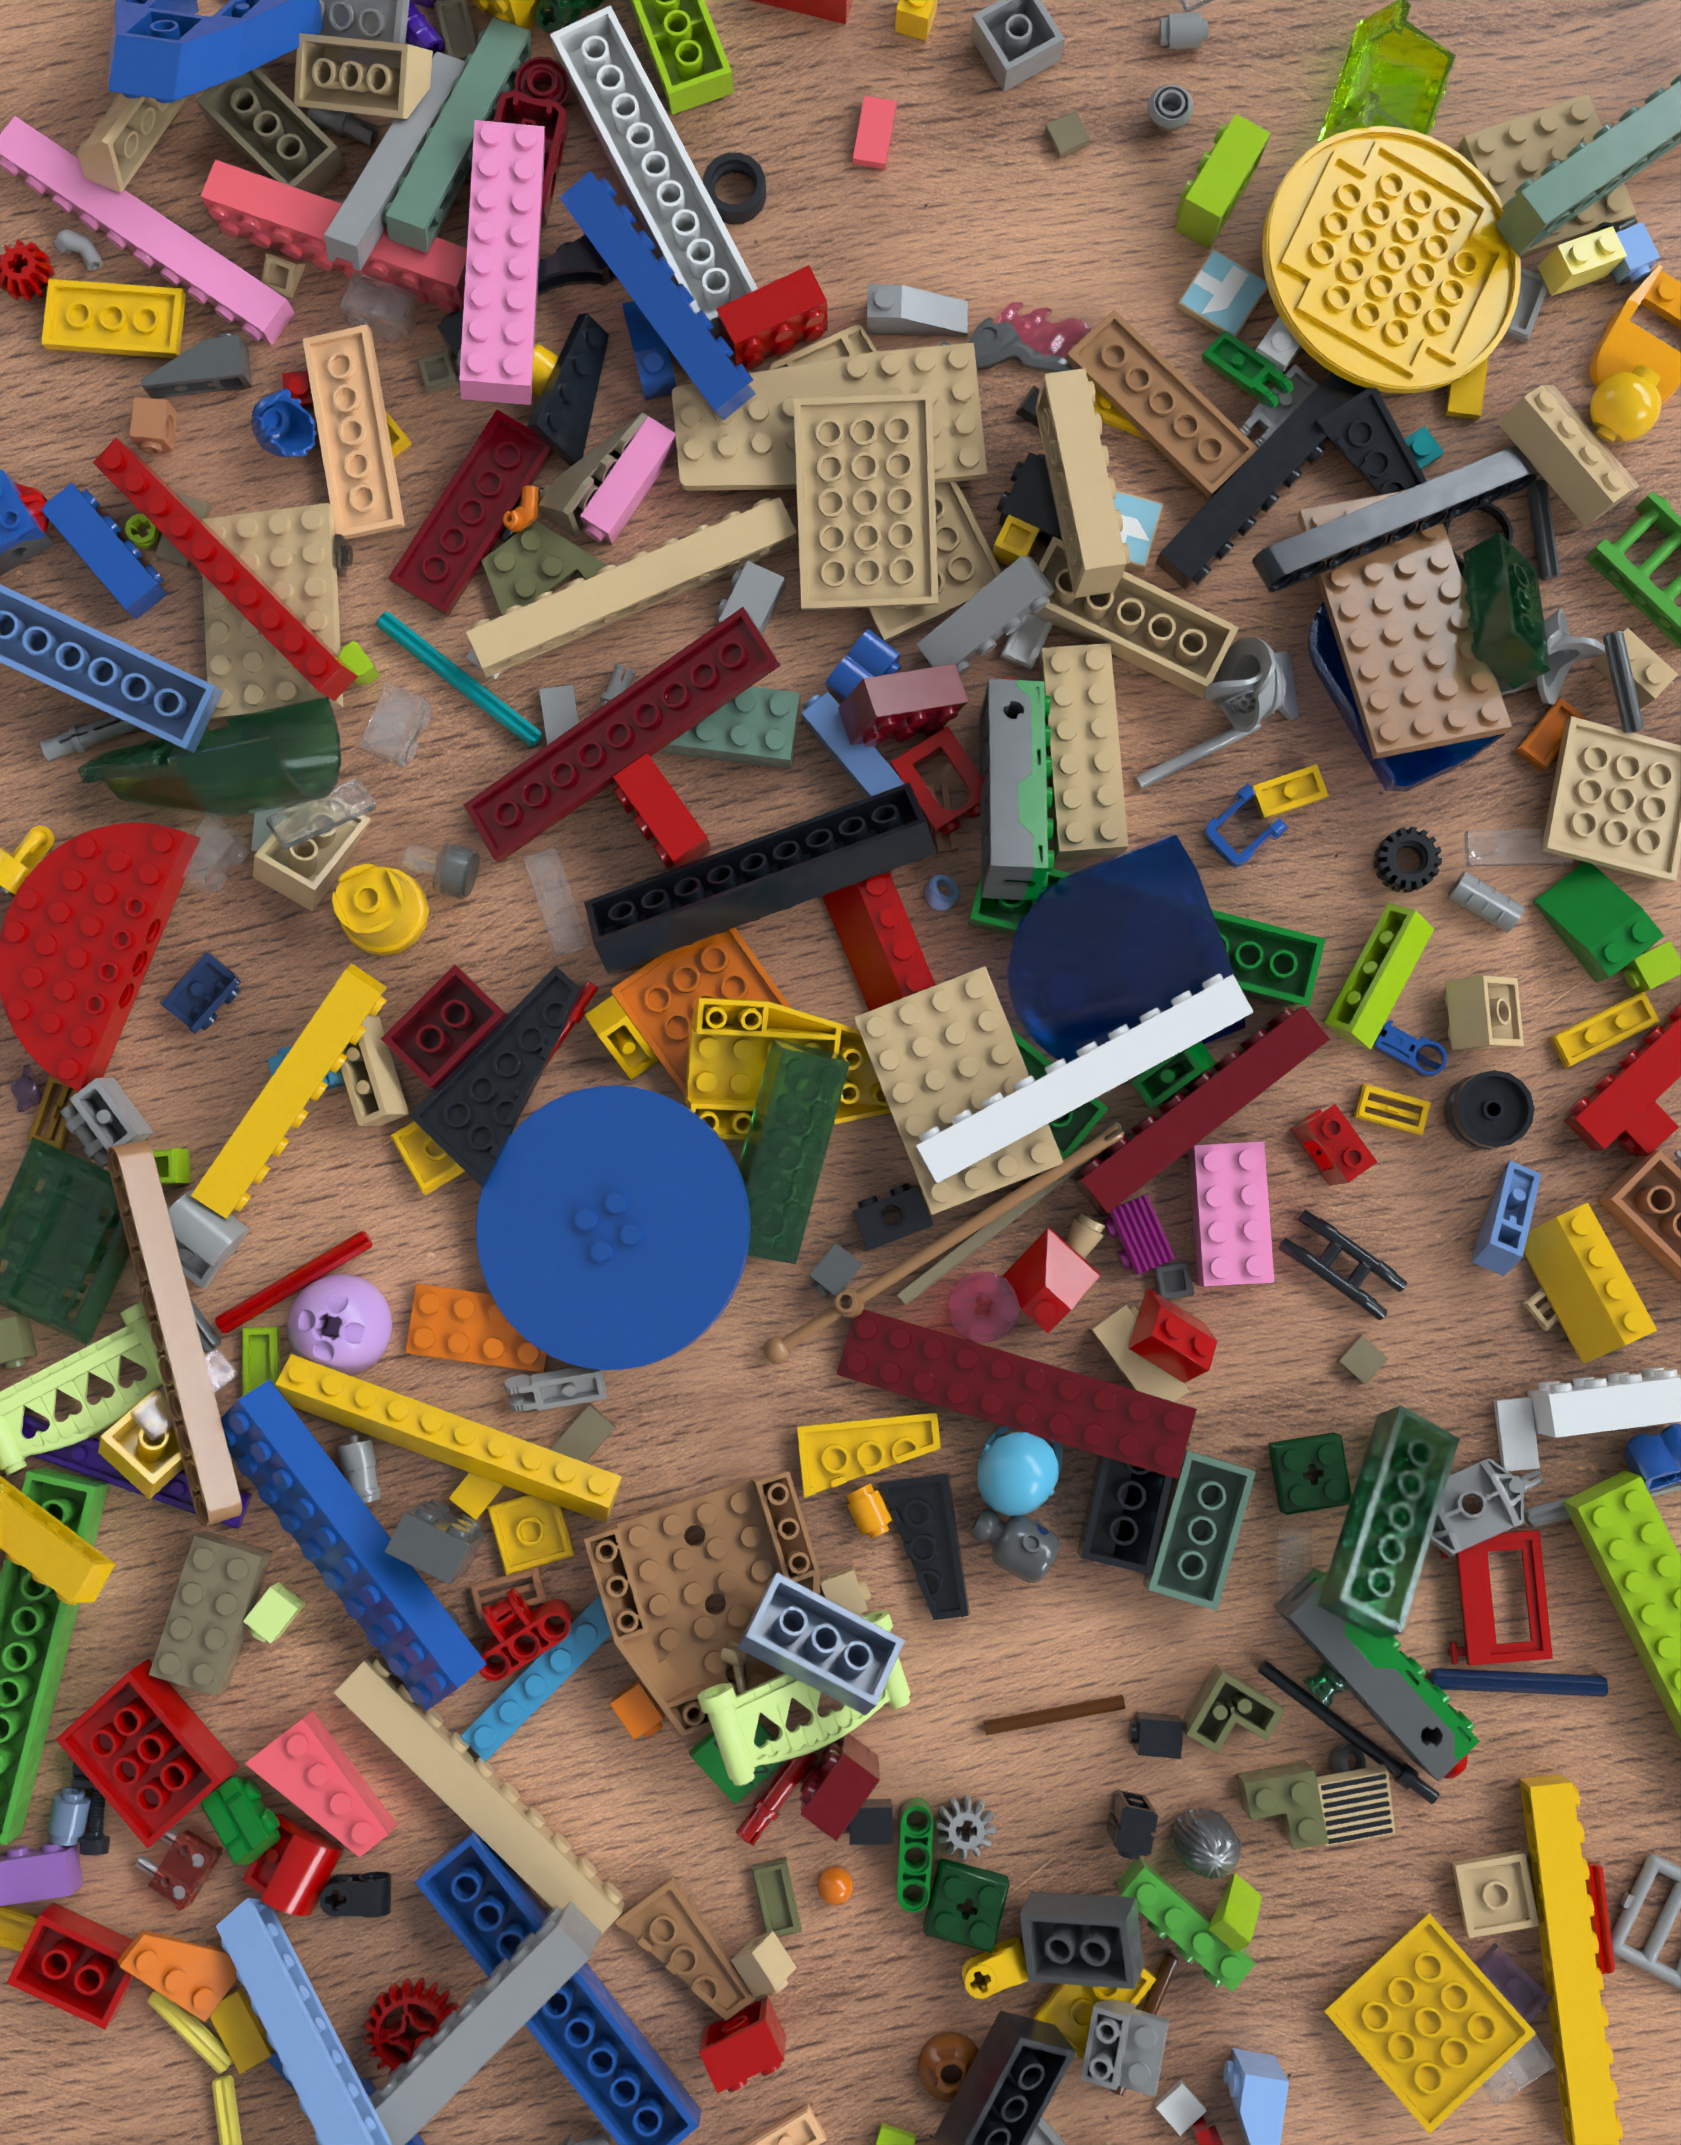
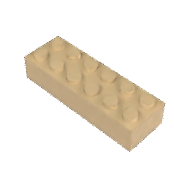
M1086 368L1044 374L1035 405L1074 598L1115 592L1120 579L1123 578L1126 564L1130 562L1128 544L1122 543L1120 534L1123 530L1122 514L1120 510H1115L1113 501L1116 497L1115 481L1113 478L1108 477L1106 468L1109 465L1108 448L1106 445L1101 444L1100 439L1102 420L1100 414L1094 411L1095 387L1093 381H1088Z
M1053 536L1038 567L1055 591L1048 596L1050 602L1044 608L1034 614L1030 611L1029 614L1046 622L1048 621L1054 626L1090 644L1111 643L1113 655L1203 698V689L1212 683L1239 627L1125 571L1115 592L1074 598L1063 541Z
M1111 643L1042 648L1038 659L1040 681H1044L1045 695L1050 696V713L1048 717L1045 716V725L1051 726L1050 746L1046 747V756H1051L1052 758L1051 776L1048 779L1049 787H1052L1053 791L1051 815L1053 819L1055 859L1124 854L1128 848V835Z

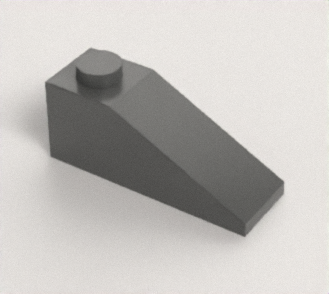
M222 333L217 335L216 338L205 339L141 379L142 387L153 399L252 388L248 348L240 335Z

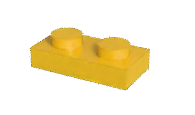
M1317 764L1252 786L1256 791L1253 798L1261 820L1321 801L1329 796Z

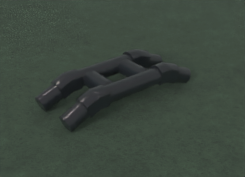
M1304 1210L1298 1221L1327 1241H1330L1329 1245L1319 1259L1287 1238L1281 1242L1278 1249L1346 1295L1377 1320L1384 1319L1387 1315V1309L1364 1290L1360 1289V1285L1370 1271L1397 1292H1401L1406 1288L1407 1281L1386 1263L1377 1259L1339 1232L1334 1226L1311 1212ZM1341 1251H1344L1359 1262L1348 1279L1330 1268Z

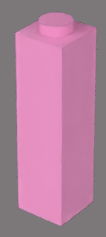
M648 416L580 515L585 527L584 532L597 542H601L603 539L611 545L614 543L676 452V433Z

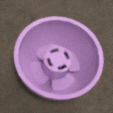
M349 1274L328 1275L313 1281L305 1287L293 1302L287 1321L288 1339L296 1356L350 1376L366 1371L381 1358L388 1346L392 1332L391 1312L381 1292L367 1280ZM326 1319H329V1321H328V1323H327V1328H325V1324H326V1321H327Z

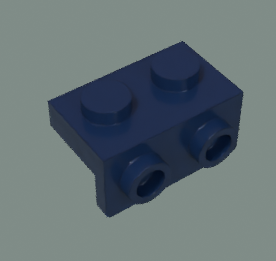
M206 950L164 996L160 1004L186 1024L189 1030L195 1034L200 1028L205 1031L210 1027L218 1016L215 1011L223 1002L228 1005L235 999L241 990L238 987L241 980L238 975Z

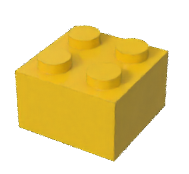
M155 1389L100 1437L98 1453L149 1500L184 1469L168 1401Z

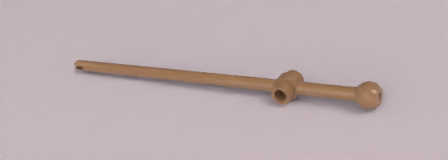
M1113 1127L1063 1159L1061 1165L1044 1171L857 1291L852 1289L842 1290L835 1298V1305L784 1338L777 1336L769 1338L763 1346L766 1357L772 1364L783 1363L789 1357L790 1349L842 1316L847 1318L859 1316L863 1312L867 1300L1121 1140L1124 1132L1106 1141L1108 1137L1119 1131L1121 1127ZM852 1299V1306L847 1309V1302Z

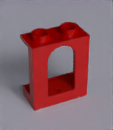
M948 726L890 762V766L899 775L904 784L910 782L925 819L932 828L930 834L933 838L939 832L944 837L948 836L961 826L959 821L969 815L972 819L981 815V783H984V779ZM942 752L945 753L969 791L967 803L957 810L943 808L936 801L916 771L917 768Z
M1336 1104L1324 1112L1321 1109L1316 1110L1289 1129L1330 1186L1349 1183L1377 1163V1160Z

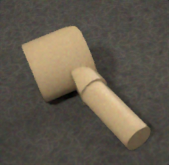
M730 1641L729 1649H722L721 1661L733 1665L737 1690L739 1693H743L746 1691L743 1664L748 1653L737 1648V1643Z

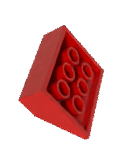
M149 1658L124 1675L55 1739L147 1849L240 1767L172 1685L166 1680L149 1675L152 1666Z

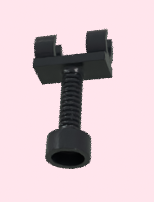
M73 1762L71 1787H91L93 1790L91 1792L89 1832L80 1838L79 1853L82 1855L107 1854L110 1848V1836L105 1835L102 1831L104 1829L103 1819L106 1799L76 1763Z

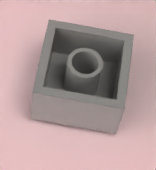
M999 0L972 16L970 38L1003 92L1061 61L1065 38L1041 0Z

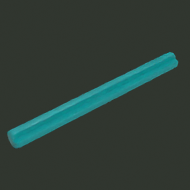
M385 611L376 622L379 629L529 747L533 748L542 738V733L539 729L390 612Z

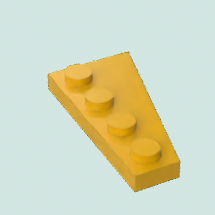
M937 1412L797 1426L804 1498L940 1449Z

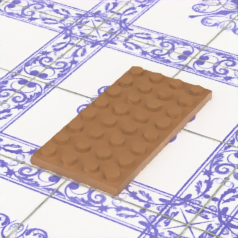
M1400 492L1300 510L1297 518L1301 531L1303 533ZM1444 523L1316 575L1373 759L1506 734L1510 731L1512 725Z

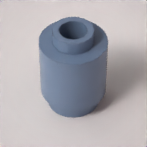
M68 1787L64 1788L61 1793L54 1795L47 1828L51 1843L61 1846H72L78 1844L79 1838L84 1835L91 1801L90 1797L84 1794V1790Z

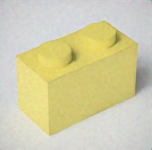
M1613 226L1557 245L1537 267L1551 296L1606 277L1627 257V254Z

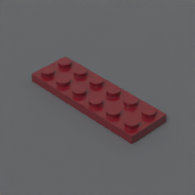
M496 409L388 577L390 582L444 615L449 616L481 566V560L488 555L504 530V514L507 511H513L522 502V486L533 485L554 451L531 429Z

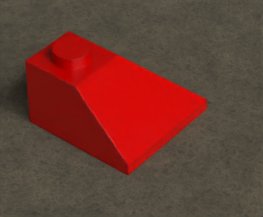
M1048 1227L1002 1277L1020 1308L1048 1334L1073 1309L1101 1274L1053 1229Z

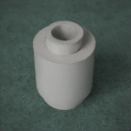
M1201 11L1169 13L1168 17H1160V47L1168 46V50L1200 48L1201 41H1205L1208 38V19H1202Z

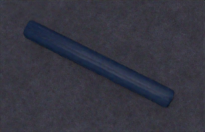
M1442 1668L1430 1670V1682L1432 1684L1435 1683L1443 1690L1605 1697L1608 1694L1607 1679L1596 1675Z

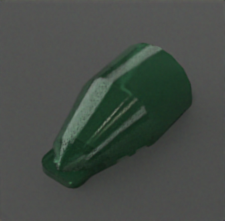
M326 696L227 719L228 726L209 731L207 726L195 753L163 738H157L105 752L85 763L77 770L82 783L103 781L120 800L127 803L225 819L328 797L338 783L341 766L340 735L331 702Z

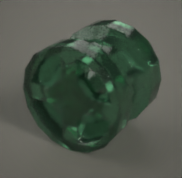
M1324 1662L1318 1665V1671L1313 1676H1307L1302 1680L1327 1708L1333 1704V1698L1338 1693L1343 1694L1348 1690V1687Z

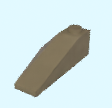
M643 412L559 475L552 486L548 484L539 496L540 503L538 506L542 516L577 538L584 527L580 517L581 513L648 416Z

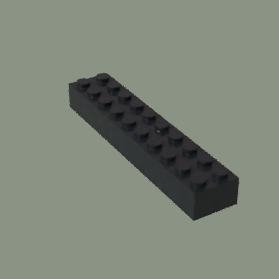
M909 782L585 901L584 904L593 944L607 974L626 969L647 959L659 957L677 948L691 945L707 937L724 933L729 929L748 922L757 921L778 911L790 909L797 904L822 897L827 893L846 886L855 885L876 875L888 873L906 864L923 860L925 857L936 854V849L925 816Z

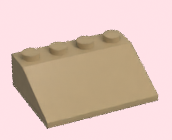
M1541 385L1528 393L1497 422L1585 527L1640 488L1639 484L1555 385Z

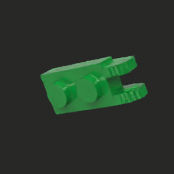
M1224 331L1201 354L1204 363L1251 396L1255 395L1260 403L1270 409H1274L1280 401L1272 390L1270 391L1269 388L1264 386L1268 380L1274 388L1284 394H1289L1294 389L1292 381L1277 370L1275 364L1227 331Z

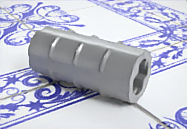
M1465 871L1457 878L1447 896L1452 901L1461 905V908L1468 909L1476 914V917L1483 918L1490 922L1491 926L1495 925L1506 933L1513 929L1525 909L1523 905L1511 899V896L1504 895L1496 890V887L1492 888L1482 882L1481 878L1477 879Z

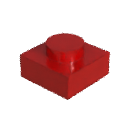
M308 370L282 373L283 389L287 388V390L291 391L290 397L300 399L301 402L299 404L303 409L314 408Z
M1203 2115L1191 2125L1199 2145H1223L1215 2125L1208 2127Z

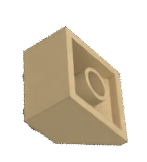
M1482 975L1445 981L1446 992L1444 994V1001L1449 1015L1447 1033L1452 1050L1473 1051L1524 1046L1517 978Z

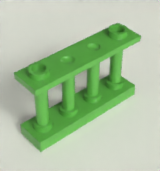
M1651 491L1636 506L1643 515L1615 543H1610L1605 538L1585 559L1681 649V609L1674 603V599L1681 593V573L1664 590H1660L1649 578V575L1677 547L1681 550V518L1671 509L1670 503L1665 498L1657 496ZM1654 524L1667 539L1639 567L1635 566L1625 557L1624 552Z

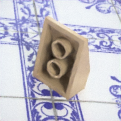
M311 785L254 855L253 878L308 910L313 911L337 879L369 826L371 818L316 786Z

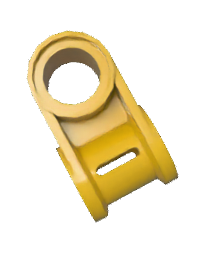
M1018 1937L1009 1938L998 1943L991 1953L984 1951L965 1961L961 1973L965 1988L971 1996L977 1999L988 1998L1008 1987L1019 1985L1028 1980L1025 1951ZM980 1971L984 1978V1981L979 1984L974 1977V1973Z

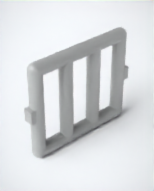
M1650 1854L1647 1856L1631 1892L1625 1891L1619 1903L1623 1906V1909L1611 1933L1613 1954L1681 1989V1957L1675 1970L1657 1961L1681 1909V1867L1656 1854ZM1657 1872H1660L1676 1882L1643 1952H1640L1624 1943Z

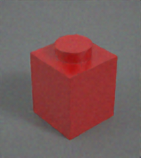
M1654 1101L1618 1136V1144L1629 1155H1635L1636 1157L1647 1156L1673 1134L1679 1126Z

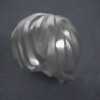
M1199 1807L1198 1810L1190 1808L1184 1811L1181 1817H1175L1176 1823L1173 1824L1170 1840L1183 1864L1193 1871L1195 1875H1201L1210 1880L1229 1875L1240 1859L1242 1841L1235 1835L1231 1825L1220 1813H1216L1213 1809L1208 1811Z

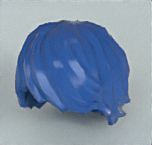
M287 388L261 398L254 406L252 419L250 420L257 443L260 444L262 449L275 456L290 458L291 456L299 457L302 455L306 457L307 451L311 450L316 444L314 442V436L317 435L314 430L316 422L307 410L303 409L299 404L301 402L300 399L291 398V391L287 390Z

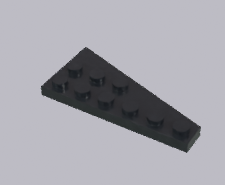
M557 966L409 1115L483 1188L583 993Z

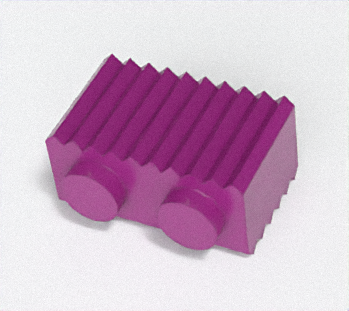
M1147 1194L1118 1205L1106 1214L1108 1218L1104 1219L1103 1223L1106 1225L1105 1228L1111 1239L1117 1238L1122 1250L1117 1252V1255L1125 1271L1131 1270L1132 1275H1139L1175 1259Z

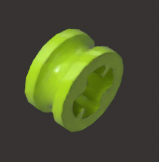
M144 514L133 515L128 519L125 526L126 535L140 548L153 547L160 539L161 532ZM144 524L150 529H146L149 534L142 538L136 533H140L137 528Z

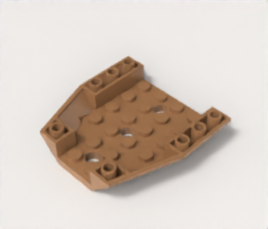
M789 1470L753 1477L616 1522L583 1538L614 1643L681 1737L711 1727L708 1714L702 1712L697 1698L702 1691L718 1684L731 1683L735 1695L741 1694L737 1690L736 1681H731L726 1677V1669L729 1664L721 1661V1652L723 1648L729 1649L730 1641L739 1644L768 1582L777 1572L820 1595V1571ZM692 1525H698L704 1530L702 1541L696 1545L688 1544L684 1538L686 1529ZM714 1593L721 1594L725 1601L723 1608L716 1613L707 1611L705 1608L707 1597ZM747 1654L746 1661L743 1664L745 1666L744 1679L746 1691L782 1675L784 1672Z

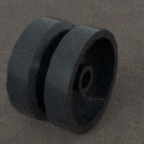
M1492 1070L1466 1077L1454 1085L1446 1098L1444 1116L1447 1128L1456 1140L1469 1148L1487 1150L1511 1145L1525 1136L1533 1122L1535 1107L1530 1091L1520 1079L1508 1072Z

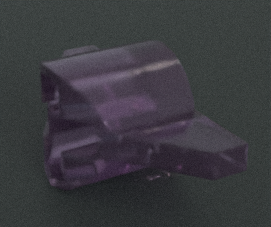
M29 1064L24 1065L22 1078L15 1080L11 1086V1092L18 1102L17 1110L19 1112H25L30 1106L40 1104L42 1093L32 1078V1070Z

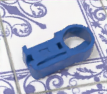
M1389 1020L1384 1025L1373 1045L1376 1051L1408 1067L1422 1077H1433L1439 1074L1446 1066L1447 1053L1439 1043L1430 1041L1423 1036L1417 1040L1412 1035L1395 1026H1391L1392 1020ZM1423 1047L1435 1049L1441 1057V1064L1428 1059L1417 1051ZM1416 1060L1432 1069H1435V1071H1427L1422 1069L1421 1067H1419Z

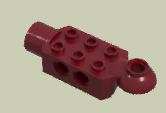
M549 57L529 59L519 68L515 76V90L499 95L493 121L545 127L541 226L547 225L568 133L567 111L561 105L566 101L570 92V79L564 67L558 61ZM540 84H547L551 87L545 92L535 89Z

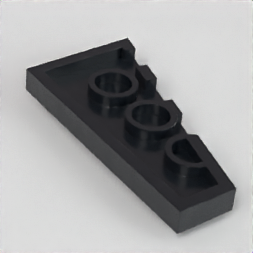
M588 313L578 314L527 425L570 467L583 458L609 334Z

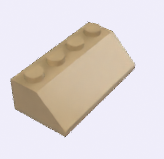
M299 33L294 104L297 107L408 119L430 89L433 51L403 43Z
M123 93L117 94L105 116L97 121L95 130L87 141L82 142L77 154L84 178L122 193L187 98L184 97L171 103H160L155 98L143 96L127 98L123 96Z

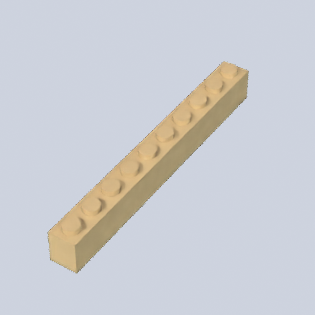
M778 497L773 500L770 498L762 499L756 502L752 509L741 514L739 511L729 513L722 518L720 523L710 527L707 524L701 525L692 530L691 535L685 538L666 540L657 550L650 553L646 551L638 552L622 565L617 567L615 565H608L600 569L597 575L587 580H584V578L575 579L569 582L564 590L554 594L553 592H545L537 596L534 602L524 607L516 605L505 610L501 617L491 621L490 619H483L474 623L471 629L466 631V634L485 677L488 678L727 575L738 568H743L747 560L754 563L796 545L797 532L781 498Z
M370 1655L334 1694L553 1909L558 1906L562 1910L572 1901L602 1932V1935L622 1914L625 1903L622 1901L623 1896L620 1891L611 1883L605 1885L596 1876L597 1870L592 1863L583 1857L579 1859L570 1850L571 1844L562 1834L558 1832L553 1834L544 1825L546 1821L540 1812L533 1807L528 1809L519 1800L520 1795L511 1784L507 1782L502 1784L493 1775L495 1772L493 1767L481 1757L477 1759L468 1750L469 1745L461 1738V1735L456 1732L451 1734L442 1725L444 1721L434 1709L430 1708L425 1712L421 1705L411 1698L409 1689L405 1684H400L391 1675L393 1672L383 1659L379 1657L375 1659Z

